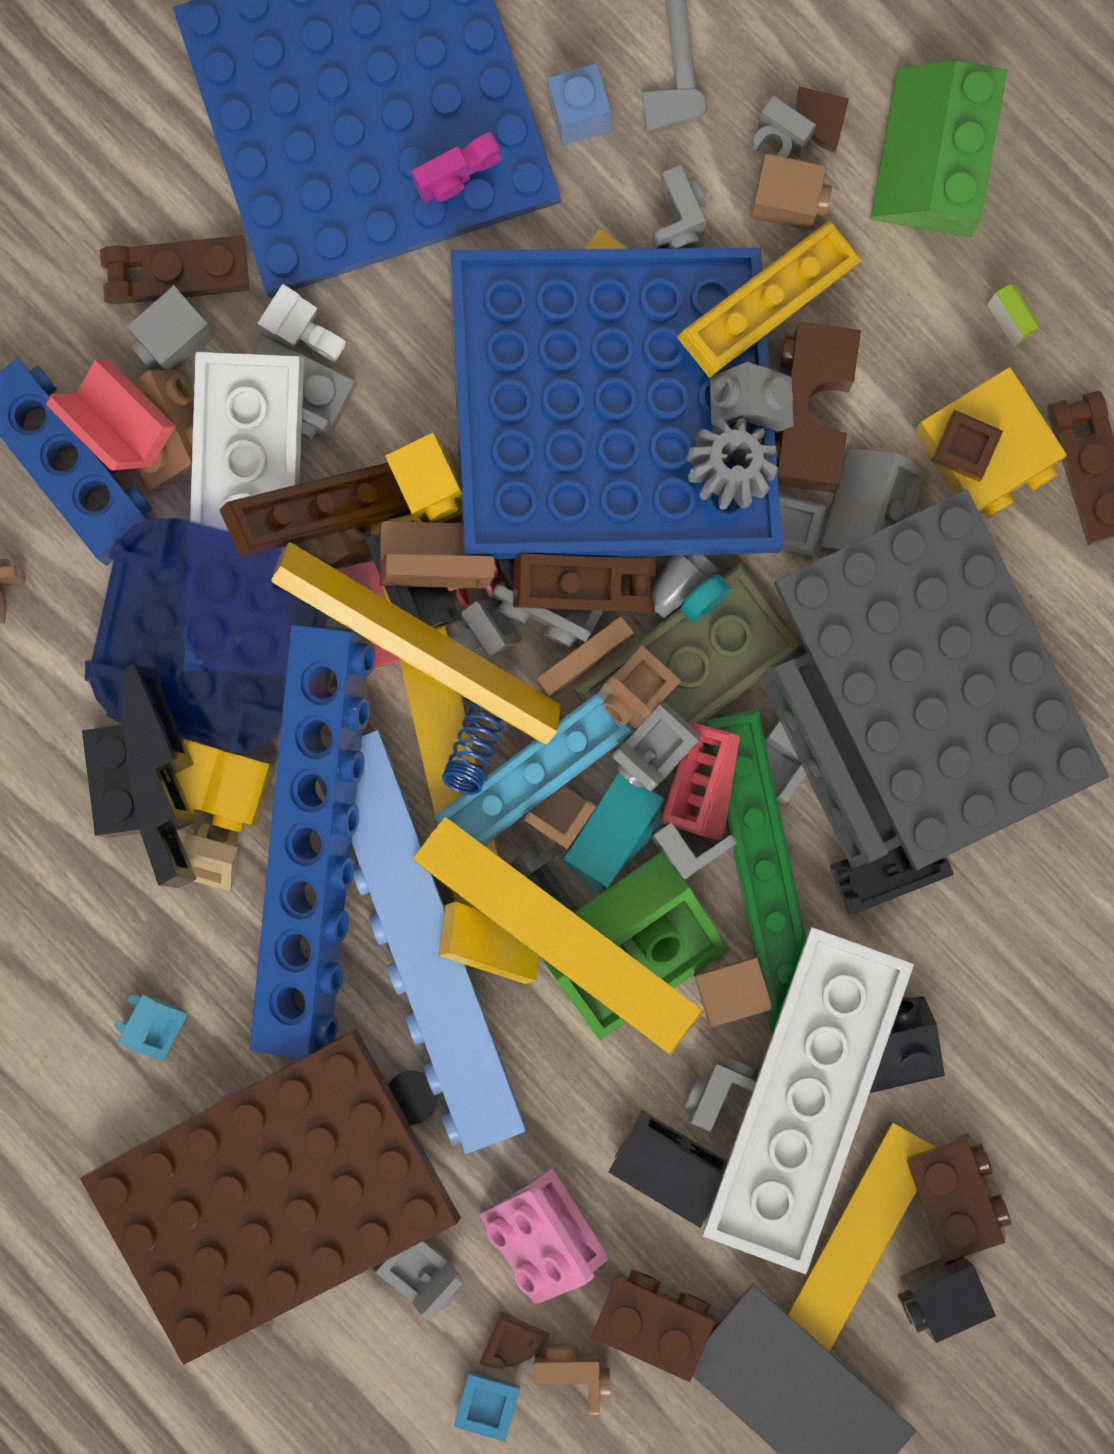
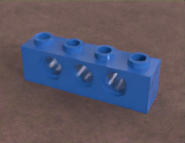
M17 358L0 371V437L93 555L107 566L155 528L146 517V514L153 510V508L134 485L125 490L114 477V474L119 470L109 469L46 405L50 395L57 388L38 365L29 370ZM37 408L45 409L46 418L43 425L33 431L25 430L24 419L31 410ZM67 448L77 449L78 459L76 464L66 471L56 470L55 461L58 454ZM98 488L109 489L110 500L107 506L100 511H89L87 499L90 493Z

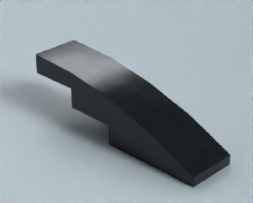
M133 663L124 668L123 728L129 784L140 834L158 886L180 888L197 878L177 831L194 823L195 820L175 774L192 766L193 762L154 670Z

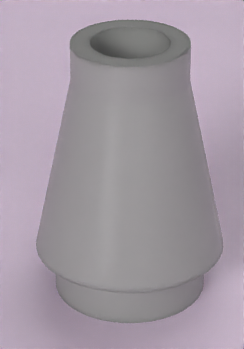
M671 555L651 588L650 596L656 597L655 611L664 619H667L672 612L681 607L682 602L693 590L705 580L715 575L719 568L706 555Z

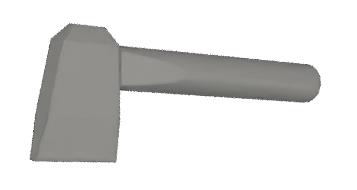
M666 0L676 89L643 92L647 133L701 120L707 112L705 95L696 89L686 0Z

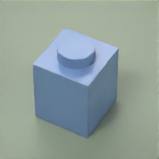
M597 63L547 77L548 101L562 146L611 132L612 112Z

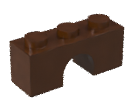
M798 322L794 337H784L780 367L789 368L788 376L792 377L794 426L782 430L780 439L775 438L779 486L829 493L837 491L841 482L847 433L827 430L819 426L810 414L809 400L815 394L825 390L850 391L855 379L861 330Z

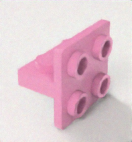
M553 1168L543 1172L506 1200L487 1208L479 1215L486 1227V1233L490 1242L501 1251L515 1273L517 1285L530 1297L534 1304L542 1303L587 1284L594 1278L593 1271L610 1259Z

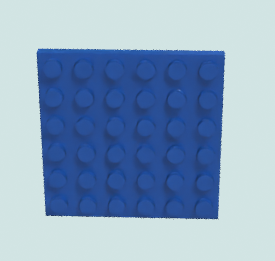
M192 0L173 7L268 298L274 297L282 284L291 290H296L561 203L560 194L494 0ZM491 132L501 150L499 155L502 160L485 170L469 175L470 180L463 183L464 189L454 197L442 202H438L435 198L424 204L415 188L411 170L457 146L461 150L476 138Z
M761 248L450 251L449 264L464 556H494V559H515L518 554L625 557L779 553L781 551L783 541L778 474L774 480L767 481L770 489L764 498H757L752 495L751 504L744 509H741L734 498H732L727 509L720 510L718 505L719 495L712 493L710 498L701 500L699 494L705 483L689 482L688 474L695 466L687 461V454L690 448L698 446L695 438L700 430L706 429L713 432L710 401L711 378L707 376L677 338L684 329L762 271ZM767 335L718 373L747 361L770 369ZM746 422L745 432L752 435L756 429L764 427ZM735 423L729 425L731 430H733ZM764 428L765 435L760 445H775L774 431ZM775 454L774 458L771 459L769 462L777 466ZM734 458L728 463L724 462L729 469L740 465Z

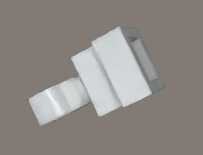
M284 284L281 285L257 323V332L275 342L277 340L292 350L302 340L310 348L333 363L337 361L346 344V341L336 334L312 323L317 314V307L301 298L298 293Z

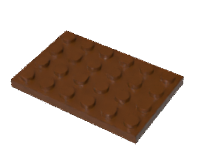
M357 1029L100 1165L80 1178L183 1365L456 1225L461 1219Z

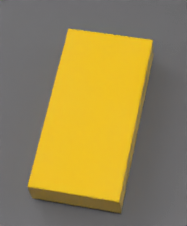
M456 901L445 905L438 956L523 984L537 980L539 955L478 909Z

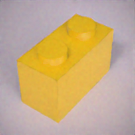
M431 433L385 455L413 515L423 522L455 523L462 519V489L459 467L450 448L437 435Z

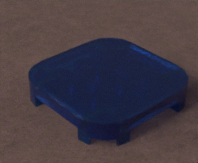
M178 517L149 518L134 524L121 538L116 539L108 558L114 560L92 659L85 660V681L90 682L96 700L107 711L106 716L123 724L124 668L134 663L154 670L182 737L225 748L224 752L245 753L274 742L281 733L291 625L317 624L320 611L271 581L279 556L285 547L241 558L227 529Z

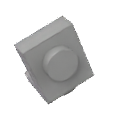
M678 165L662 172L660 189L676 223L654 232L653 246L655 249L693 248L700 242L698 237L704 235L706 219L701 210L702 207L706 206L704 194L695 177L687 179L682 166Z
M747 361L711 377L712 425L721 418L728 425L744 418L746 422L777 432L794 426L791 376Z
M663 701L630 738L612 754V757L619 763L618 770L628 782L636 787L641 788L644 786L649 791H652L672 772L703 736Z
M729 1057L725 1066L714 1061L706 1080L703 1081L696 1078L684 1105L685 1108L692 1110L689 1121L711 1132L731 1084L735 1083L753 1091L758 1069Z
M427 1240L373 1267L376 1274L412 1301L419 1314L426 1320L432 1319L439 1310L450 1305L464 1281L451 1260Z

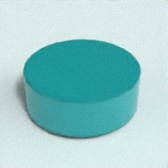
M713 575L687 596L682 602L680 610L692 624H695L715 610L729 596L733 589L721 575Z

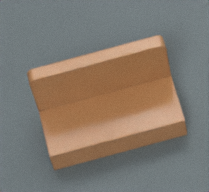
M384 521L380 525V586L486 588L494 578V556H464L462 523Z
M622 616L537 678V684L545 695L561 704L560 715L563 719L583 704L574 692V688L636 642L633 638V630Z

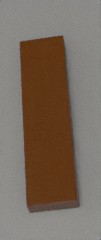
M388 462L228 501L219 509L241 558L282 548L289 542L297 544L411 513Z

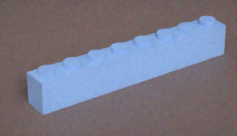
M377 730L363 735L361 739L360 751L364 755L365 766L362 778L357 783L355 805L359 809V823L355 834L352 836L351 844L359 863L354 865L353 877L361 896L370 893L377 913L369 916V920L378 944L388 943L395 963L387 965V969L397 995L407 993L413 1013L405 1015L414 1043L415 1045L425 1043L431 1063L424 1065V1070L433 1094L437 1095L443 1092L450 1113L442 1115V1119L450 1142L453 1146L461 1143L465 1154L524 1133L527 1130V1126L468 966L438 956L445 904L435 877L412 859L423 844L383 735ZM318 777V782L326 797V784L321 777Z

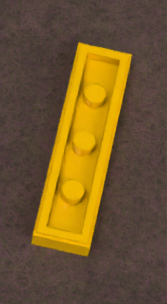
M829 220L684 329L677 338L707 376L711 378L850 272L862 259L832 221Z

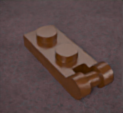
M243 235L133 247L116 245L100 249L101 267L107 269L108 283L103 285L104 302L109 304L155 301L173 285L184 297L250 291L246 245ZM142 267L143 281L129 282L127 268Z
M1098 390L1084 394L1082 400L1067 404L1063 400L1049 404V421L1053 434L1067 454L1062 463L1087 544L1090 545L1114 538V436L1108 420L1105 398L1102 392ZM1087 420L1091 435L1076 439L1073 424Z
M518 554L514 559L513 607L655 613L656 597H651L650 593L651 576H656L657 560ZM622 575H630L629 596L621 595Z

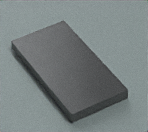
M753 1283L712 1329L693 1374L696 1380L779 1454H898L917 1432L909 1422Z

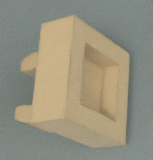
M204 823L199 827L197 836L187 833L183 843L197 878L194 882L231 891L237 875V832L230 830L228 838L224 843L209 839L211 824Z

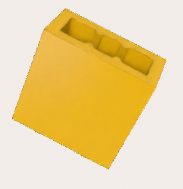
M1010 367L921 421L914 431L932 459L954 410L1003 430L983 479L980 482L934 463L953 494L955 495L967 489L978 512L984 511L988 519L1013 504L1015 500L1011 493L1028 484L1031 490L1034 491L1058 476L1059 473L1055 466L1067 456Z

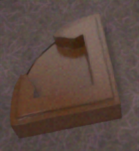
M799 86L796 98L797 112L816 124L812 137L813 141L820 147L835 153L849 98Z
M501 1312L479 1364L491 1368H505L520 1364L536 1355L543 1348L550 1333Z

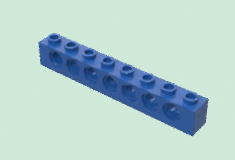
M316 624L291 625L249 1049L251 1051L300 1059L336 1040L338 1021L334 1016L335 997L343 982V967L339 964L341 942L347 934L349 924L348 914L344 911L346 889L349 888L354 874V864L350 858L352 836L355 834L359 823V809L355 805L357 783L362 778L365 766L364 755L360 751L362 730L366 727L370 716V704L366 698L367 680L375 664V649L371 641L352 629ZM330 670L337 677V689L333 695L326 686V677ZM325 723L332 732V742L329 748L321 740V729ZM318 777H321L326 784L327 794L324 801L317 796L315 790ZM313 830L318 833L321 839L319 854L313 850L310 843V836ZM307 883L313 887L316 893L314 907L309 904L305 896ZM301 936L305 937L310 944L311 954L309 959L301 952ZM296 989H298L305 998L304 1011L301 1010L296 1004Z

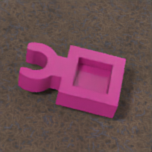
M489 132L476 138L461 150L457 146L411 170L415 188L424 204L435 198L438 202H442L454 197L464 189L463 183L470 180L469 175L485 170L502 160L499 155L501 150L492 133Z

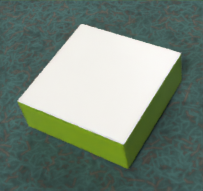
M1011 283L995 292L987 305L1014 348L1028 341L1039 328V323L1015 285Z

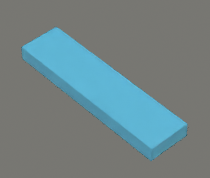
M595 694L558 723V731L548 744L534 740L488 775L480 793L473 795L463 794L434 817L438 823L444 817H447L485 846L632 735L635 730L629 723L621 725L611 718L602 706L604 700Z

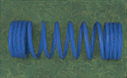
M471 701L472 705H469L466 709L468 717H465L462 721L464 729L457 733L459 741L453 745L454 754L449 756L442 775V780L446 786L454 791L468 795L478 794L482 791L486 776L481 769L490 767V762L485 757H491L495 754L494 749L490 745L499 742V738L495 733L504 730L503 725L499 722L503 719L484 712L473 701ZM474 707L482 715H471L470 710ZM473 718L492 721L500 728L492 729L483 726ZM470 719L478 727H466V722ZM470 730L487 733L494 737L495 741L481 739L472 734ZM463 732H466L473 739L462 740L461 735ZM465 743H474L484 746L487 749H489L491 753H482L476 751L468 745H466ZM461 744L470 752H457V746ZM461 755L479 758L487 765L474 764L464 759ZM455 756H457L461 761H459V760H454V761H452V759H453Z

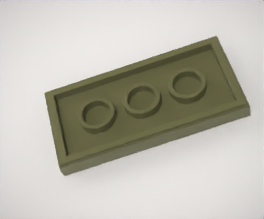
M740 563L723 576V579L733 589L732 592L704 619L692 624L679 609L575 687L574 692L585 703L597 694L611 676H614L643 645L681 680L679 685L664 701L690 725L691 722L701 725L759 681L761 675L780 665L801 649L803 645ZM630 736L626 738L624 741H622L620 744H618L616 747L619 748L630 738Z

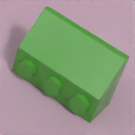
M959 60L898 68L870 220L970 238L973 236L982 217L1008 69Z
M663 852L654 856L574 912V914L673 988L729 950L690 887L680 877ZM543 959L559 985L599 1040L626 1022Z

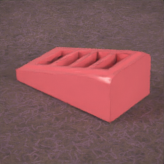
M691 722V726L703 737L678 764L660 823L669 825L672 822L675 828L721 841L727 821L740 736ZM704 743L719 747L717 757L703 753ZM701 764L713 767L710 777L699 774ZM698 785L707 787L704 797L696 795ZM694 806L700 807L698 818L693 816Z

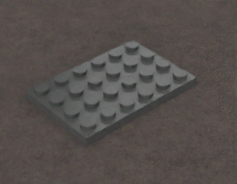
M967 489L774 582L778 594L914 871L1109 778L1100 756Z

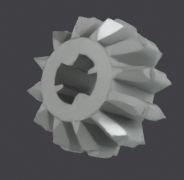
M723 418L715 422L713 432L706 429L700 430L695 438L698 446L690 448L687 454V461L695 466L688 474L689 482L705 483L699 494L701 500L710 498L712 493L719 495L718 505L720 510L727 509L732 498H734L741 509L749 507L752 502V495L757 498H764L770 489L767 481L774 480L778 473V467L769 462L777 453L776 446L760 445L765 435L764 428L756 429L752 435L745 432L747 425L744 418L737 420L733 430H731ZM733 458L740 463V465H736L732 469H729L724 464V462L728 463Z

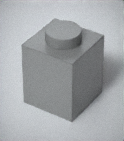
M174 285L127 325V328L136 338V341L130 348L150 370L157 364L163 370L178 369L215 337L209 324Z

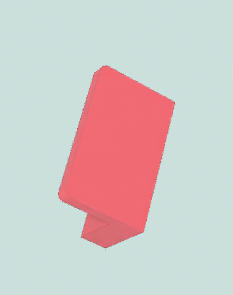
M109 359L94 361L76 393L51 394L46 402V405L109 469L114 471L151 467L176 427Z

